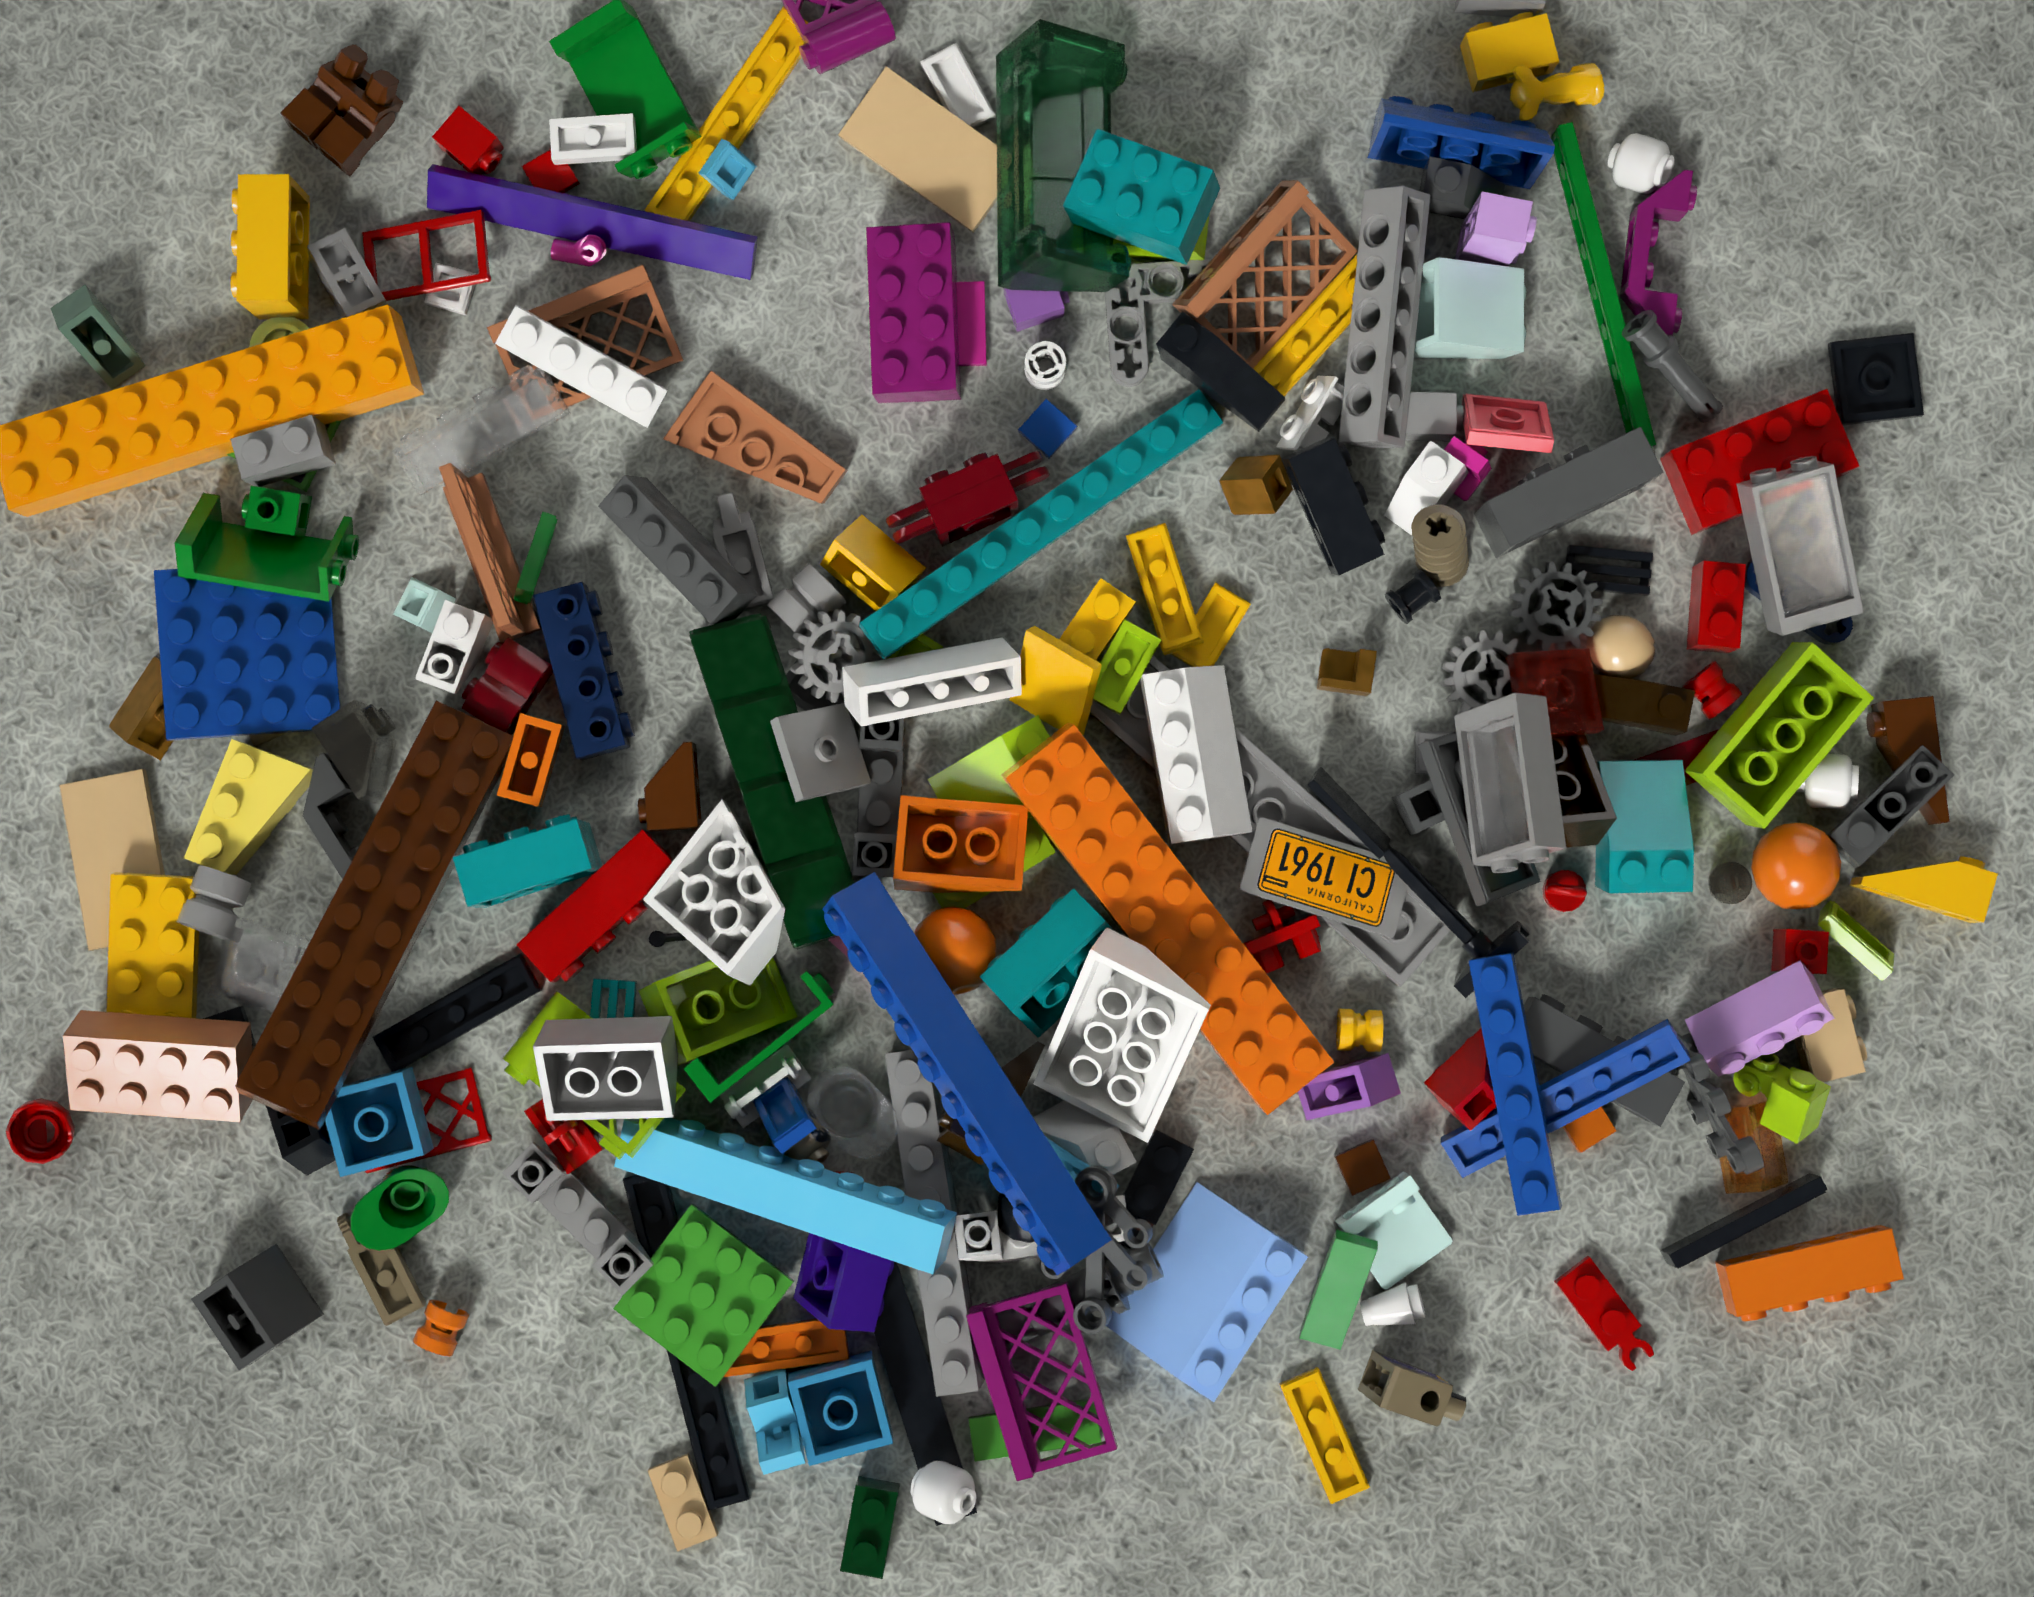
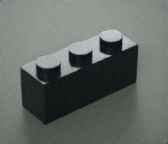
M1325 438L1281 458L1331 574L1339 576L1385 555L1380 545L1385 543L1384 534L1375 519L1372 521L1369 519L1364 507L1369 504L1367 494L1359 481L1354 482L1348 469L1352 465V460L1343 442L1337 444L1335 438Z

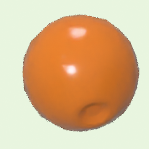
M1789 823L1776 826L1761 837L1753 851L1751 870L1756 887L1768 901L1784 909H1806L1819 905L1831 896L1839 882L1841 859L1836 844L1824 831L1807 823Z
M955 906L935 910L928 914L914 931V934L954 995L967 993L978 988L984 982L980 976L987 970L989 963L997 956L996 939L989 925L983 918L971 910Z

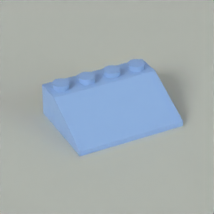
M1196 1182L1153 1248L1164 1277L1147 1284L1141 1290H1134L1133 1294L1127 1296L1130 1310L1120 1314L1112 1311L1111 1320L1106 1326L1176 1378L1212 1402H1215L1308 1256Z

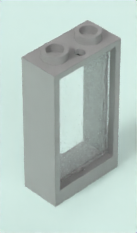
M1816 456L1791 461V468L1776 472V468H1767L1750 473L1751 480L1736 484L1767 630L1781 636L1864 613L1834 464L1817 461Z
M1513 693L1455 715L1473 865L1491 867L1493 873L1512 872L1518 869L1517 863L1544 862L1549 860L1550 853L1566 849L1546 697Z

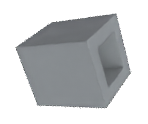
M1410 392L1405 441L1431 440L1450 442L1456 436V430L1461 431L1463 428L1464 410L1463 405H1457V393Z

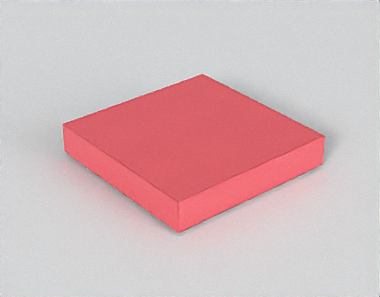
M1463 394V425L1468 445L1552 453L1554 436L1545 402Z

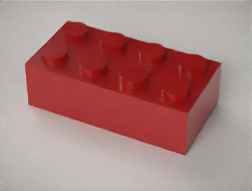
M1828 389L1670 450L1660 458L1691 535L1743 515L1736 484L1751 480L1750 473L1767 468H1776V472L1791 468V461L1810 456H1816L1817 461L1834 464L1836 478L1860 467ZM1808 479L1759 493L1762 507L1811 489V480Z

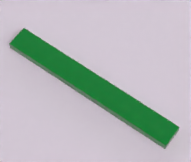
M1573 122L1558 125L1551 136V140L1555 145L1554 157L1625 432L1628 433L1641 427L1651 448L1656 445L1630 341H1627L1622 335L1625 322Z

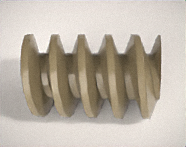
M1430 505L1421 509L1414 516L1411 524L1416 566L1418 570H1422L1432 580L1435 586H1451L1459 582L1466 575L1469 567L1465 521L1459 512L1446 505Z

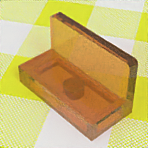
M1767 1100L1750 1105L1730 1106L1731 1112L1724 1114L1738 1139L1746 1136L1753 1138L1764 1161V1168L1746 1175L1744 1172L1736 1174L1727 1156L1721 1157L1720 1163L1726 1194L1764 1192L1788 1183L1781 1135L1760 1124Z

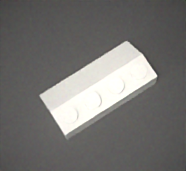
M1224 665L1186 667L1143 674L1140 683L1168 846L1252 832Z

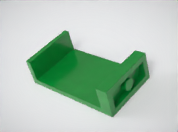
M624 0L611 1L549 41L556 55L569 62L597 116L633 113L636 125L637 151L615 164L619 173L629 178H645L657 170L658 163L669 156L674 158L685 154L692 148V142L702 137L633 6Z
M203 493L174 543L178 577L330 601L337 585L342 586L345 581L349 561L355 560L357 557L359 537L358 535H353V519L348 516L343 517L332 540L310 536H292L225 523L222 521L220 495Z
M808 971L800 976L801 980L820 1002V1005L722 1083L719 1082L701 1057L696 1058L683 1068L710 1103L834 1005L829 997L835 992L820 973L812 978Z

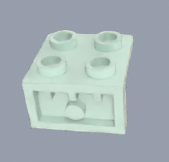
M1404 1171L1334 1220L1344 1232L1378 1241V1250L1370 1272L1385 1290L1395 1285L1452 1244V1238L1418 1192L1420 1190L1419 1186L1411 1175Z

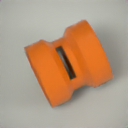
M429 1300L424 1312L426 1321L423 1326L417 1329L413 1342L432 1353L451 1357L458 1344L456 1335L459 1330L465 1327L469 1314L461 1309H458L456 1314L444 1310L447 1303L439 1300Z

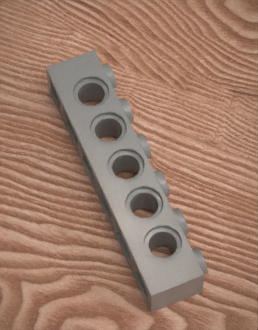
M1406 186L1364 190L1338 441L1362 448L1405 447L1430 205V194Z

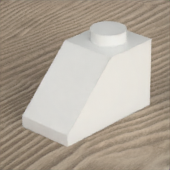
M1430 440L1403 477L1384 516L1412 536L1411 524L1414 516L1421 509L1430 505H1445L1469 473L1465 464Z

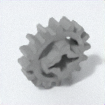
M835 609L832 619H830L826 612L819 611L818 623L814 624L805 619L803 624L807 632L804 635L800 633L793 634V637L800 642L799 648L789 649L788 654L798 658V662L793 664L790 670L795 674H803L798 684L804 689L812 686L811 695L820 699L826 691L827 700L836 703L839 693L844 697L842 667L882 660V657L873 653L872 649L875 647L859 627L860 616L851 613L846 618L844 611ZM848 630L856 637L860 648H855L851 645L850 635L847 634ZM824 633V637L814 644L817 638ZM838 649L841 650V658H834V661L831 662L829 655L837 653ZM811 663L820 666L821 676L824 677L823 681L814 674Z
M1484 630L1477 633L1476 643L1469 636L1461 639L1463 651L1456 647L1450 649L1448 653L1455 661L1442 664L1441 669L1449 672L1450 677L1443 680L1441 686L1452 687L1453 693L1446 700L1448 703L1456 700L1462 703L1458 709L1459 714L1502 698L1501 689L1508 682L1514 681L1510 694L1530 691L1534 688V684L1525 681V676L1535 672V668L1523 665L1522 661L1529 656V652L1523 651L1517 654L1514 650L1518 643L1517 639L1514 638L1505 644L1502 642V632L1498 631L1491 640H1488ZM1495 651L1504 655L1511 664L1506 665L1496 657ZM1475 652L1474 666L1471 670L1461 672L1466 658ZM1486 666L1489 673L1497 674V680L1491 682L1490 687L1487 680H1480L1479 674L1485 671ZM1471 688L1479 694L1481 703L1472 699L1464 689Z

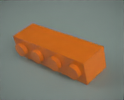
M1876 1225L1715 1262L1726 1310L1736 1317H1741V1321L1767 1317L1766 1310L1782 1307L1784 1312L1802 1310L1809 1307L1808 1301L1823 1298L1824 1302L1846 1300L1850 1298V1291L1865 1288L1866 1293L1886 1291L1892 1288L1891 1282L1904 1279L1892 1228L1883 1225Z

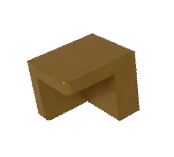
M1280 455L1238 457L1219 480L1230 510L1234 515L1275 514L1293 491Z
M1329 648L1323 649L1317 689L1368 696L1372 690L1377 651L1359 649L1357 652Z

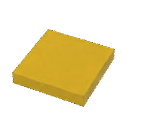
M1037 626L1027 629L1020 653L1022 695L1010 697L1009 700L1031 714L1038 715L1041 720L1058 730L1069 722L1074 724L1081 734L1084 735L1102 664Z

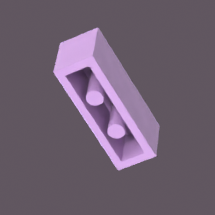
M1482 191L1461 225L1455 259L1501 266L1516 264L1519 253H1524L1527 242L1531 243L1534 236L1537 217L1530 216L1533 201Z
M1798 961L1685 1019V1022L1699 1053L1704 1057L1708 1067L1720 1077L1724 1074L1740 1071L1746 1063L1761 1055H1769L1781 1050L1785 1043L1801 1035H1810L1819 1031L1825 1023L1835 1018L1815 977L1801 961Z

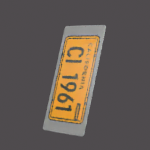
M1264 817L1258 820L1240 884L1242 892L1388 938H1393L1396 934L1408 885L1390 868L1384 856L1378 859L1371 851Z

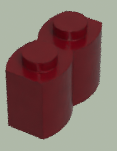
M508 637L503 644L497 642L489 651L485 659L488 667L481 678L474 677L467 684L462 693V698L465 700L462 709L484 723L513 735L520 713L526 715L532 703L552 675L553 669L550 663Z

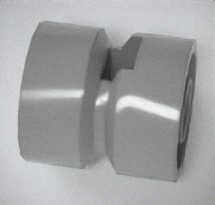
M808 563L792 579L794 587L791 590L783 588L767 606L783 623H786L792 629L793 633L804 635L807 632L803 624L805 619L814 624L818 623L819 611L826 612L831 619L834 610L841 609L847 601Z
M198 865L190 885L196 897L187 899L186 903H183L176 922L212 936L231 940L238 923V917L233 912V908L245 905L252 883L234 875Z

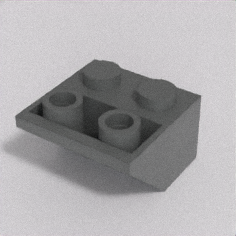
M277 1244L226 1274L191 1299L239 1371L253 1364L324 1315Z

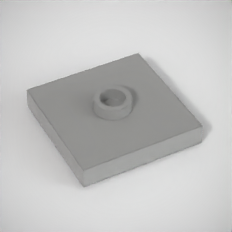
M844 703L783 715L770 721L795 802L859 788L871 783L849 711Z

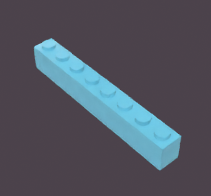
M664 1118L633 1158L625 1153L620 1160L616 1157L614 1164L616 1168L930 1274H934L946 1260L957 1212L945 1209V1206L938 1201L931 1199L918 1200L906 1196L901 1189L893 1186L878 1187L864 1182V1179L857 1174L849 1172L839 1174L824 1169V1165L815 1160L792 1159L785 1156L784 1153L781 1154L776 1147H758L746 1143L744 1138L737 1134H719L707 1130L704 1124L694 1120L680 1121L674 1118ZM624 1119L620 1138L626 1143H629L638 1132L639 1119Z

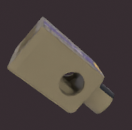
M1372 1350L1358 1390L1381 1408L1433 1426H1439L1443 1416L1454 1421H1459L1462 1418L1466 1408V1397L1452 1392L1453 1385L1434 1373ZM1382 1373L1389 1375L1385 1388L1378 1386Z

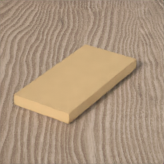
M887 66L838 134L845 142L973 233L1022 166L1021 162Z
M145 769L59 785L88 951L108 948L110 875L112 873L165 875Z

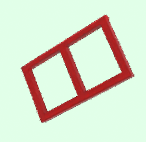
M482 210L362 232L365 264L377 285L373 241L419 233L423 284L384 291L382 294L386 301L491 281L485 219ZM474 223L479 274L434 282L429 231Z

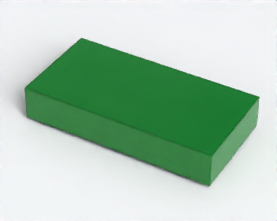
M542 511L513 600L527 605L528 602H531L556 528L557 516Z

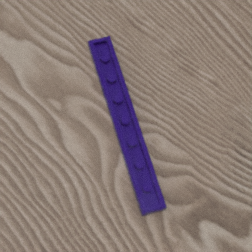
M432 164L428 169L427 208L452 214L482 210L485 221L573 241H578L592 234L601 237L606 244V248L748 280H751L753 275L758 236Z

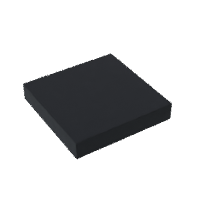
M1913 333L1835 341L1828 344L1835 406L1843 426L1916 418L1924 415Z

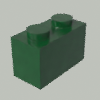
M858 1476L840 1568L841 1572L883 1579L900 1483Z

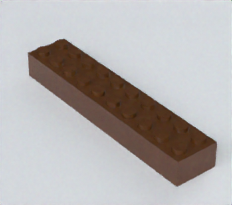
M437 700L435 701L235 1084L239 1094L319 1130L321 1129L455 866L453 857L461 854L463 846H465L505 768L513 740L512 735Z

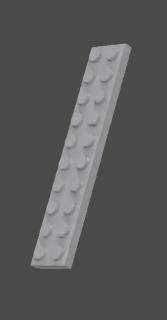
M1153 655L1143 674L1167 671L1169 669ZM1140 680L1120 715L1092 701L1090 714L1155 771ZM1235 728L1252 832L1229 836L1249 854L1258 820L1264 817L1371 851L1344 823ZM1409 886L1396 934L1393 938L1319 916L1398 987L1404 984L1450 931Z

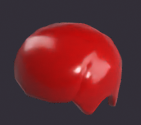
M40 1098L25 1102L13 1112L6 1128V1136L13 1152L24 1161L45 1164L60 1158L68 1150L74 1138L75 1126L67 1109L57 1101ZM46 1120L50 1121L55 1128L54 1137L48 1143Z

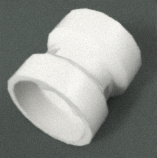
M1049 341L1038 342L1031 346L1026 353L1024 362L1026 379L1032 386L1041 390L1053 389L1061 384L1066 371V357L1061 347Z

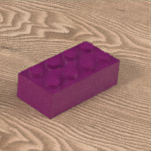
M950 222L866 227L872 395L878 403L961 400L955 234Z

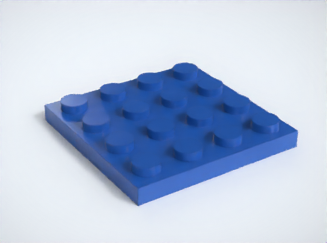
M178 569L154 570L167 741L342 729L332 599L330 601H323L178 577Z

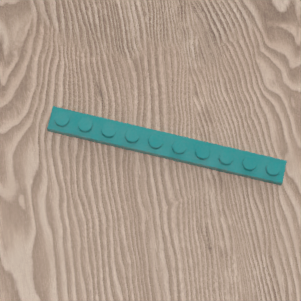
M1198 389L860 622L859 627L883 660H885L1197 444L1224 422L1200 389Z

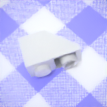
M445 600L415 679L457 694L478 663L493 624L492 619L485 614Z

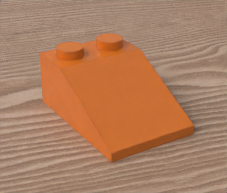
M901 795L893 875L894 890L931 893L1022 891L1028 819L1027 808L1024 805Z

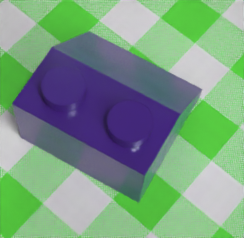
M809 1233L793 1299L828 1329L875 1332L878 1317L882 1314L884 1308L883 1295L888 1276L893 1271L894 1261Z

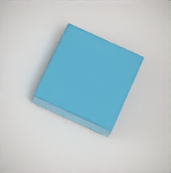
M721 139L699 171V174L723 195L734 200L756 168V165L729 141Z

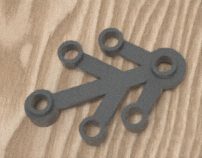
M1677 1033L1691 1061L1677 1067V1070L1683 1069L1694 1099L1687 1101L1689 1111H1694L1691 1115L1697 1125L1708 1120L1710 1121L1713 1133L1706 1135V1139L1712 1154L1716 1159L1727 1156L1736 1174L1744 1172L1748 1175L1764 1168L1762 1155L1753 1138L1746 1136L1738 1139L1724 1114L1731 1112V1107L1724 1091L1721 1088H1715L1705 1081V1079L1711 1077L1710 1070L1704 1057L1699 1053L1691 1034L1688 1033L1680 1036Z
M1089 1166L1077 1175L1075 1183L1112 1240L1086 1257L1085 1298L1075 1307L1073 1318L1076 1326L1081 1331L1087 1334H1096L1110 1322L1112 1317L1111 1307L1104 1299V1254L1123 1275V1281L1128 1288L1141 1290L1152 1279L1150 1266L1143 1261H1134L1105 1227V1213L1124 1232V1240L1132 1248L1144 1247L1151 1240L1153 1229L1146 1220L1135 1219L1117 1199V1182L1110 1171L1101 1166ZM1092 1180H1096L1101 1184L1103 1193L1096 1192L1093 1189ZM1133 1227L1142 1230L1144 1234L1143 1240L1137 1239L1133 1235ZM1041 1261V1270L1050 1279H1059L1069 1270L1067 1269L1061 1274L1056 1275L1053 1269L1046 1267ZM1133 1269L1142 1273L1143 1281H1137L1133 1278ZM1090 1306L1096 1307L1100 1311L1101 1317L1094 1316L1090 1311Z

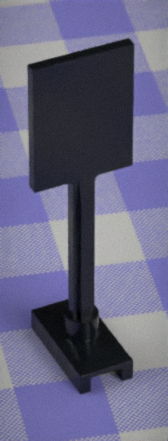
M1322 767L1314 773L1308 783L1313 792L1378 859L1383 856L1385 857L1390 868L1463 942L1462 947L1473 959L1512 952L1515 955L1529 943L1526 937L1530 933L1519 921L1515 922L1493 942L1481 929L1476 930L1403 854L1389 845L1391 839ZM1469 963L1457 974L1454 982V987L1465 998L1474 991Z

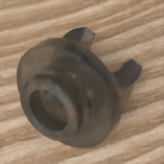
M1724 862L1712 870L1708 878V886L1712 896L1719 902L1736 904L1746 899L1750 894L1752 878L1749 871L1743 865L1736 862Z

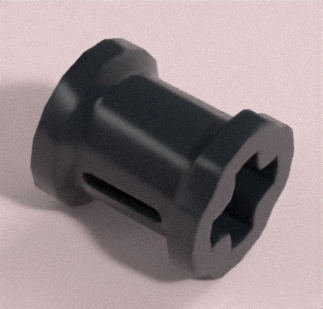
M1420 569L1414 572V578L1395 592L1390 590L1385 594L1387 602L1405 624L1412 621V615L1429 602L1436 603L1441 600L1440 593L1435 584Z

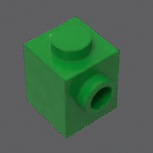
M251 486L250 494H246L242 502L241 513L242 518L246 519L245 528L304 537L306 535L312 496Z

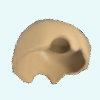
M1609 615L1594 624L1592 627L1594 635L1592 637L1587 636L1588 658L1606 676L1632 679L1643 674L1654 659L1655 642L1652 634L1643 623L1635 618L1625 615Z

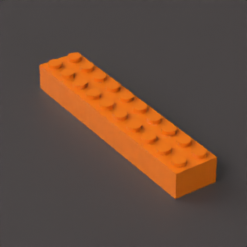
M1069 722L1001 774L1125 936L1148 948L1211 1004L1200 1032L1266 1115L1273 1112L1334 1063L1333 1059L1074 724Z

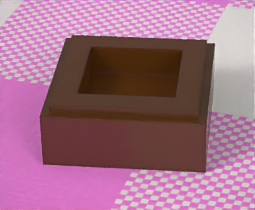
M1370 1139L1334 1156L1352 1196L1391 1179L1374 1139Z

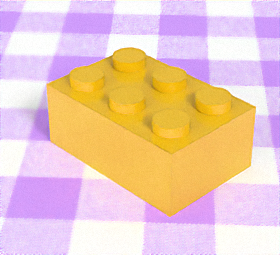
M238 174V188H234L232 191V208L234 213L237 214V230H233L231 234L232 252L234 256H237V272H232L230 281L232 295L238 303L259 320L276 317L309 319V255L307 245H309L310 196L289 174Z

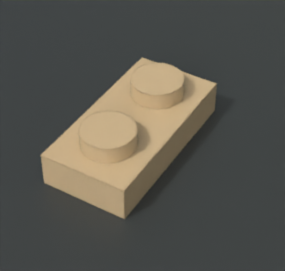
M689 1453L647 1470L677 1552L718 1536V1530L711 1511H708L704 1492Z

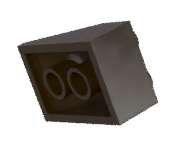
M1577 712L1548 713L1566 848L1598 845L1617 819ZM1515 726L1499 731L1498 737L1508 818L1517 843L1521 844L1530 841L1516 731Z

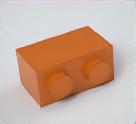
M520 713L497 796L542 807L565 726Z

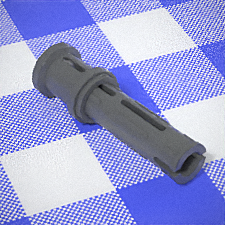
M1646 310L1636 315L1624 327L1622 331L1623 337L1627 341H1633L1644 354L1643 361L1648 367L1658 368L1698 416L1701 423L1714 419L1715 417L1709 410L1713 409L1716 414H1719L1723 409V405L1714 397L1678 353V341L1674 336H1667L1657 324V316L1653 310Z

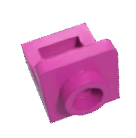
M1454 436L1444 450L1465 464L1469 473L1453 494L1463 501H1468L1492 468L1489 460L1485 458L1488 451L1484 447L1468 445L1466 440L1463 443Z

